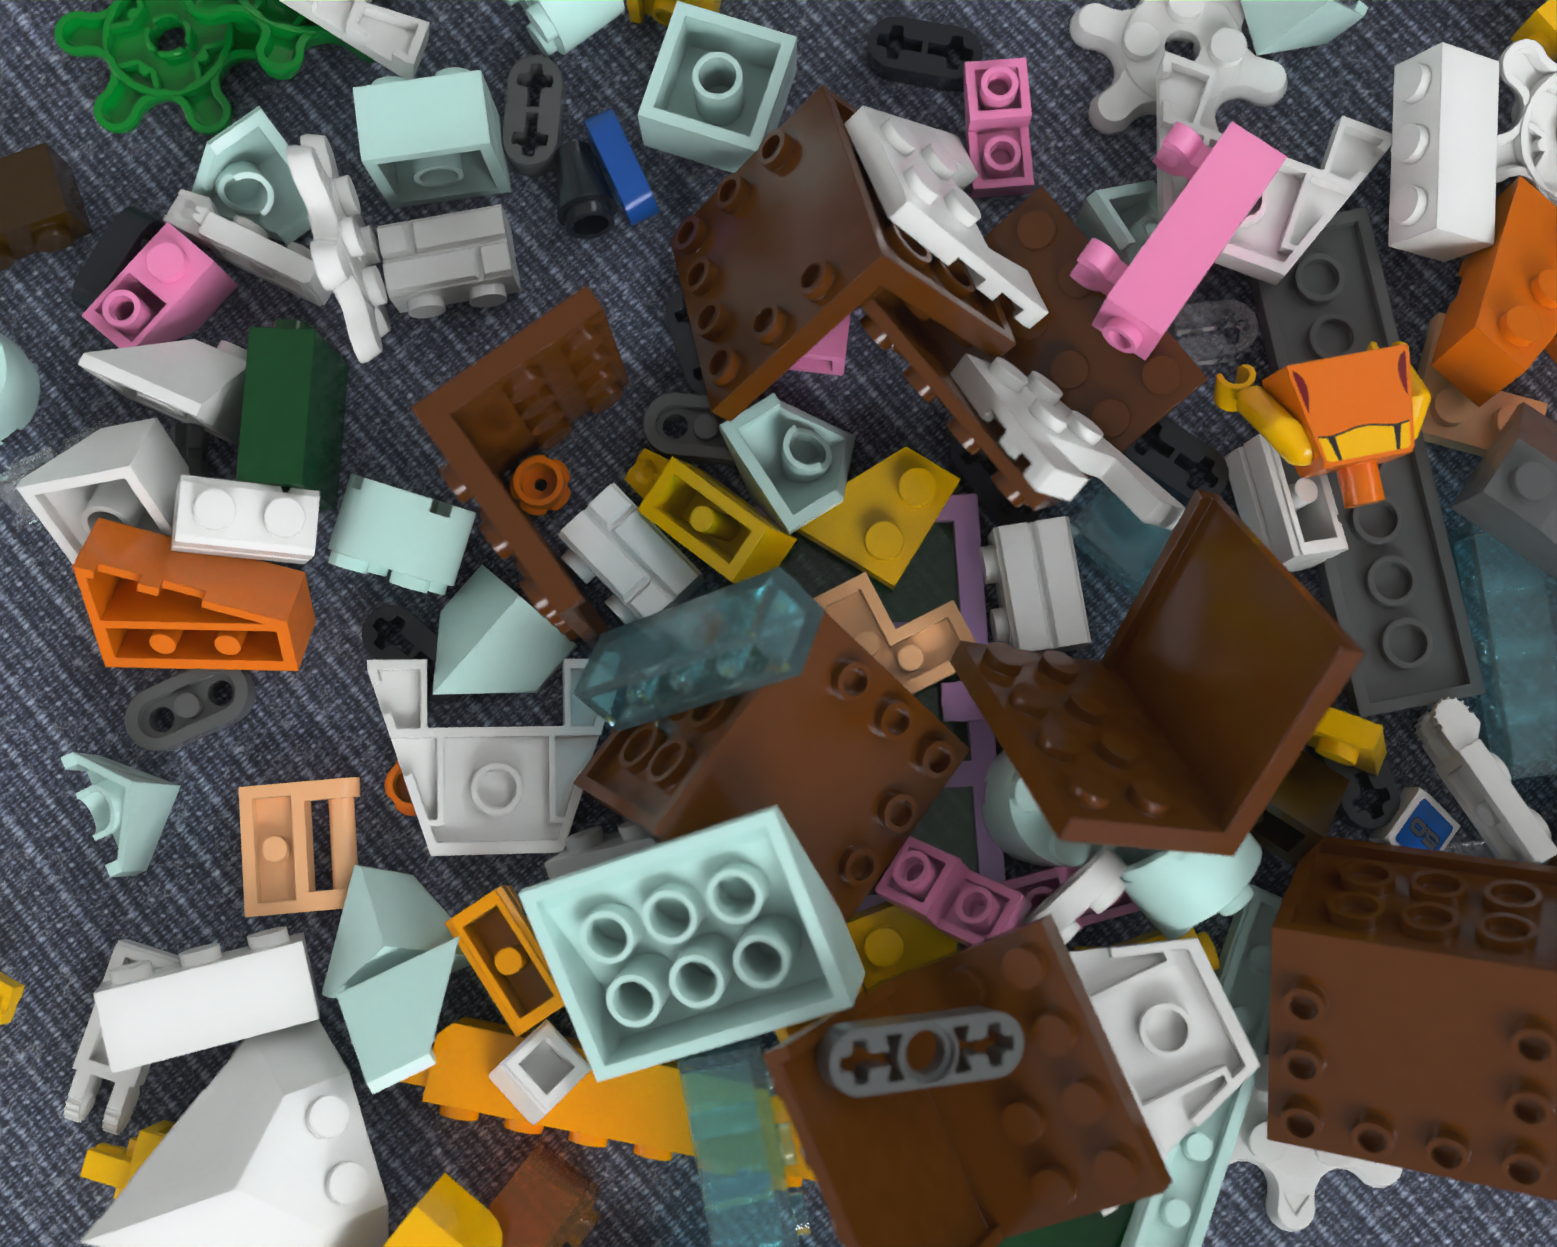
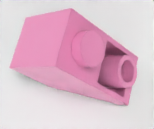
M167 222L81 316L118 348L173 342L198 331L239 285L214 260Z

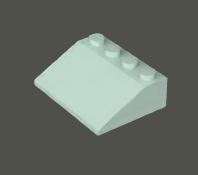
M777 805L524 888L518 893L597 1082L851 1008L854 1005L866 974L841 910Z

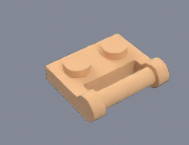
M335 778L238 787L245 917L343 909L354 864L358 865L354 798L361 797L360 778ZM328 800L333 890L316 891L311 801Z

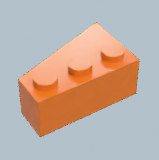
M1522 176L1513 181L1496 198L1494 245L1472 252L1462 261L1458 274L1462 277L1456 299L1448 306L1431 362V366L1479 408L1523 374L1557 334V206Z
M98 517L72 567L105 667L299 671L316 622L305 572L261 560L170 551L171 536Z

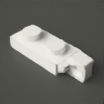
M181 189L167 215L163 218L165 223L169 222L186 238L211 249L218 258L319 307L321 305L325 306L333 290L326 291L323 288L317 275L310 249L296 242H289L287 247L277 244L268 239L269 234L263 228L242 216L236 215L233 221L219 216L217 207L209 197Z

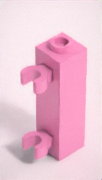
M1233 121L1213 149L1203 144L1200 136L1187 125L1176 122L1161 143V149L1152 161L1164 172L1174 176H1183L1189 182L1130 265L1121 261L1117 253L1110 246L1096 238L1090 240L1078 257V263L1070 273V276L1081 286L1092 291H1100L1107 296L1091 325L1101 331L1105 340L1117 350L1125 353H1134L1146 361L1286 160V155Z

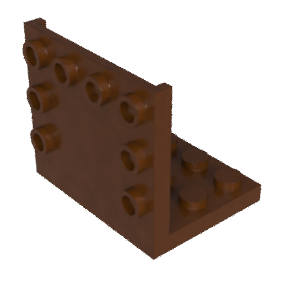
M823 84L779 129H775L767 134L761 142L759 149L735 173L726 176L711 198L694 215L686 217L677 227L675 234L670 238L711 412L730 422L880 286L900 297L908 309L922 320L932 318L946 327L950 335L965 348L975 346L995 359L996 357L1001 358L1016 345L998 297L992 301L975 287L964 262L960 258H957L949 266L888 219L844 125L858 110Z
M1042 186L1034 191L984 237L987 246L991 250L1029 272L1049 311L1045 317L1029 329L1014 319L1013 312L1016 309L1011 299L1001 293L998 299L1016 341V345L1001 358L1011 363L1027 377L1032 371H1036L1048 378L1062 391L1063 396L1060 398V401L1071 410L1081 413L1096 424L1103 432V437L1121 453L1209 380L1168 331L1165 332L1145 361L1134 353H1125L1117 350L1105 340L1101 331L1091 325L1107 296L1100 291H1092L1081 286L1070 276V273L1078 263V257L1090 241ZM880 286L860 304L866 312L859 320L865 331L883 350L887 351L891 347L897 354L903 355L910 364L903 371L908 382L927 402L930 403L936 397L941 400L954 416L947 423L949 430L972 455L982 449L999 469L991 478L1014 506L1018 508L1024 504L1026 506L1029 505L1033 510L1059 505L1065 501V499L1037 492L1029 484L1023 474L1032 463L1022 453L1017 459L1007 454L999 443V440L1007 431L994 417L990 422L983 420L950 375L966 353L990 363L995 360L994 358L975 346L971 348L963 347L950 335L946 327L932 318L927 320L918 318L908 309L900 297L883 286ZM1083 473L1088 478V481L1094 477Z
M586 285L410 409L448 460L446 464L437 470L462 504L474 497L480 505V508L476 511L484 522L478 525L490 545L503 561L513 553L515 554L516 558L512 561L525 578L519 582V585L544 618L546 617L553 626H556L562 635L565 634L570 642L580 636L591 648H594L612 635V632L526 512L521 509L518 501L513 498L510 490L499 476V474L539 446L542 450H547L562 442L573 430L570 424L590 410L593 414H599L613 406L623 396L624 391L622 388L629 384L604 308Z
M1196 489L1101 661L1069 657L1056 650H1046L1044 653L1020 650L1002 642H991L987 645L960 641L950 663L1058 840L1234 856L1365 652L1218 494Z
M726 582L573 784L594 800L660 839L662 842L777 805L841 910L847 924L971 749L821 607Z
M1325 836L1305 854L1297 864L1271 930L1267 1140L1557 1201V867Z
M1052 914L882 979L859 993L853 1007L822 1016L762 1054L770 1071L773 1090L783 1102L799 1139L804 1163L813 1172L830 1212L833 1231L844 1247H997L1007 1237L1164 1193L1173 1182ZM985 1006L1013 1017L1020 1025L1024 1036L1022 1057L1018 1065L1005 1076L863 1097L850 1096L829 1085L821 1076L816 1064L817 1046L825 1032L836 1024L850 1021ZM988 1029L987 1037L980 1040L965 1041L957 1037L956 1039L959 1048L967 1047L986 1054L987 1046L997 1043L998 1035L997 1032ZM929 1030L917 1032L907 1044L906 1060L912 1070L925 1068L932 1062L935 1056L936 1041ZM853 1042L852 1054L847 1057H841L840 1067L853 1073L854 1076L855 1064L860 1061L877 1059L885 1064L887 1063L884 1052L871 1053L855 1046Z

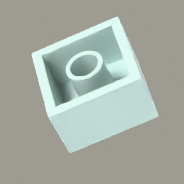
M677 1L638 112L644 146L735 173L759 149L761 142L767 134L777 129L797 71V37Z
M451 67L442 69L435 76L407 80L402 77L387 76L376 79L371 85L353 87L361 162L391 209L511 192L507 155L503 148L502 140L503 124L481 70L470 71L465 68Z

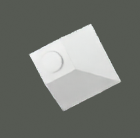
M196 339L83 353L78 365L128 399L183 423L199 424L209 434L239 446L247 350L225 340H221L218 347L215 348Z
M156 417L100 428L22 478L16 489L70 562L74 564L98 517L172 537L176 487L180 476L190 475L189 466Z

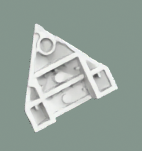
M319 1019L245 1038L231 1054L232 1057L206 1089L200 1092L130 1178L128 1185L79 1241V1243L98 1247H383L389 1240L388 1201L350 1072Z

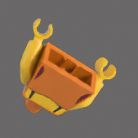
M1371 341L1364 352L1287 365L1263 379V388L1257 385L1254 386L1256 371L1249 364L1238 366L1235 378L1236 384L1228 382L1223 374H1216L1213 392L1214 403L1222 410L1229 412L1238 411L1288 464L1294 465L1297 474L1301 478L1336 472L1344 509L1386 500L1378 464L1389 462L1413 451L1415 439L1418 438L1431 401L1428 388L1410 364L1409 346L1402 341H1395L1391 347L1380 349L1377 342Z

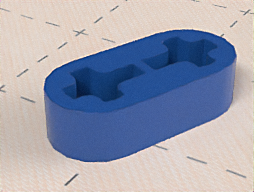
M609 108L583 120L593 149L629 224L633 226L659 214L651 188L613 109Z

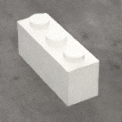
M1441 42L1396 65L1394 69L1388 246L1446 262L1494 245L1499 61Z
M286 926L277 927L247 936L248 946L221 953L219 943L207 944L179 953L180 963L153 970L151 960H144L110 970L111 980L102 982L93 993L111 1074L318 1020L320 1018V1004L304 932L289 936Z

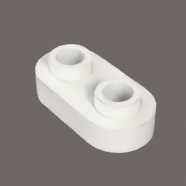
M1105 846L1042 901L1025 918L1021 925L1052 914L1062 939L1067 944L1081 926L1075 920L1083 912L1091 907L1097 914H1100L1124 892L1127 885L1120 877L1126 870L1127 865L1108 846Z

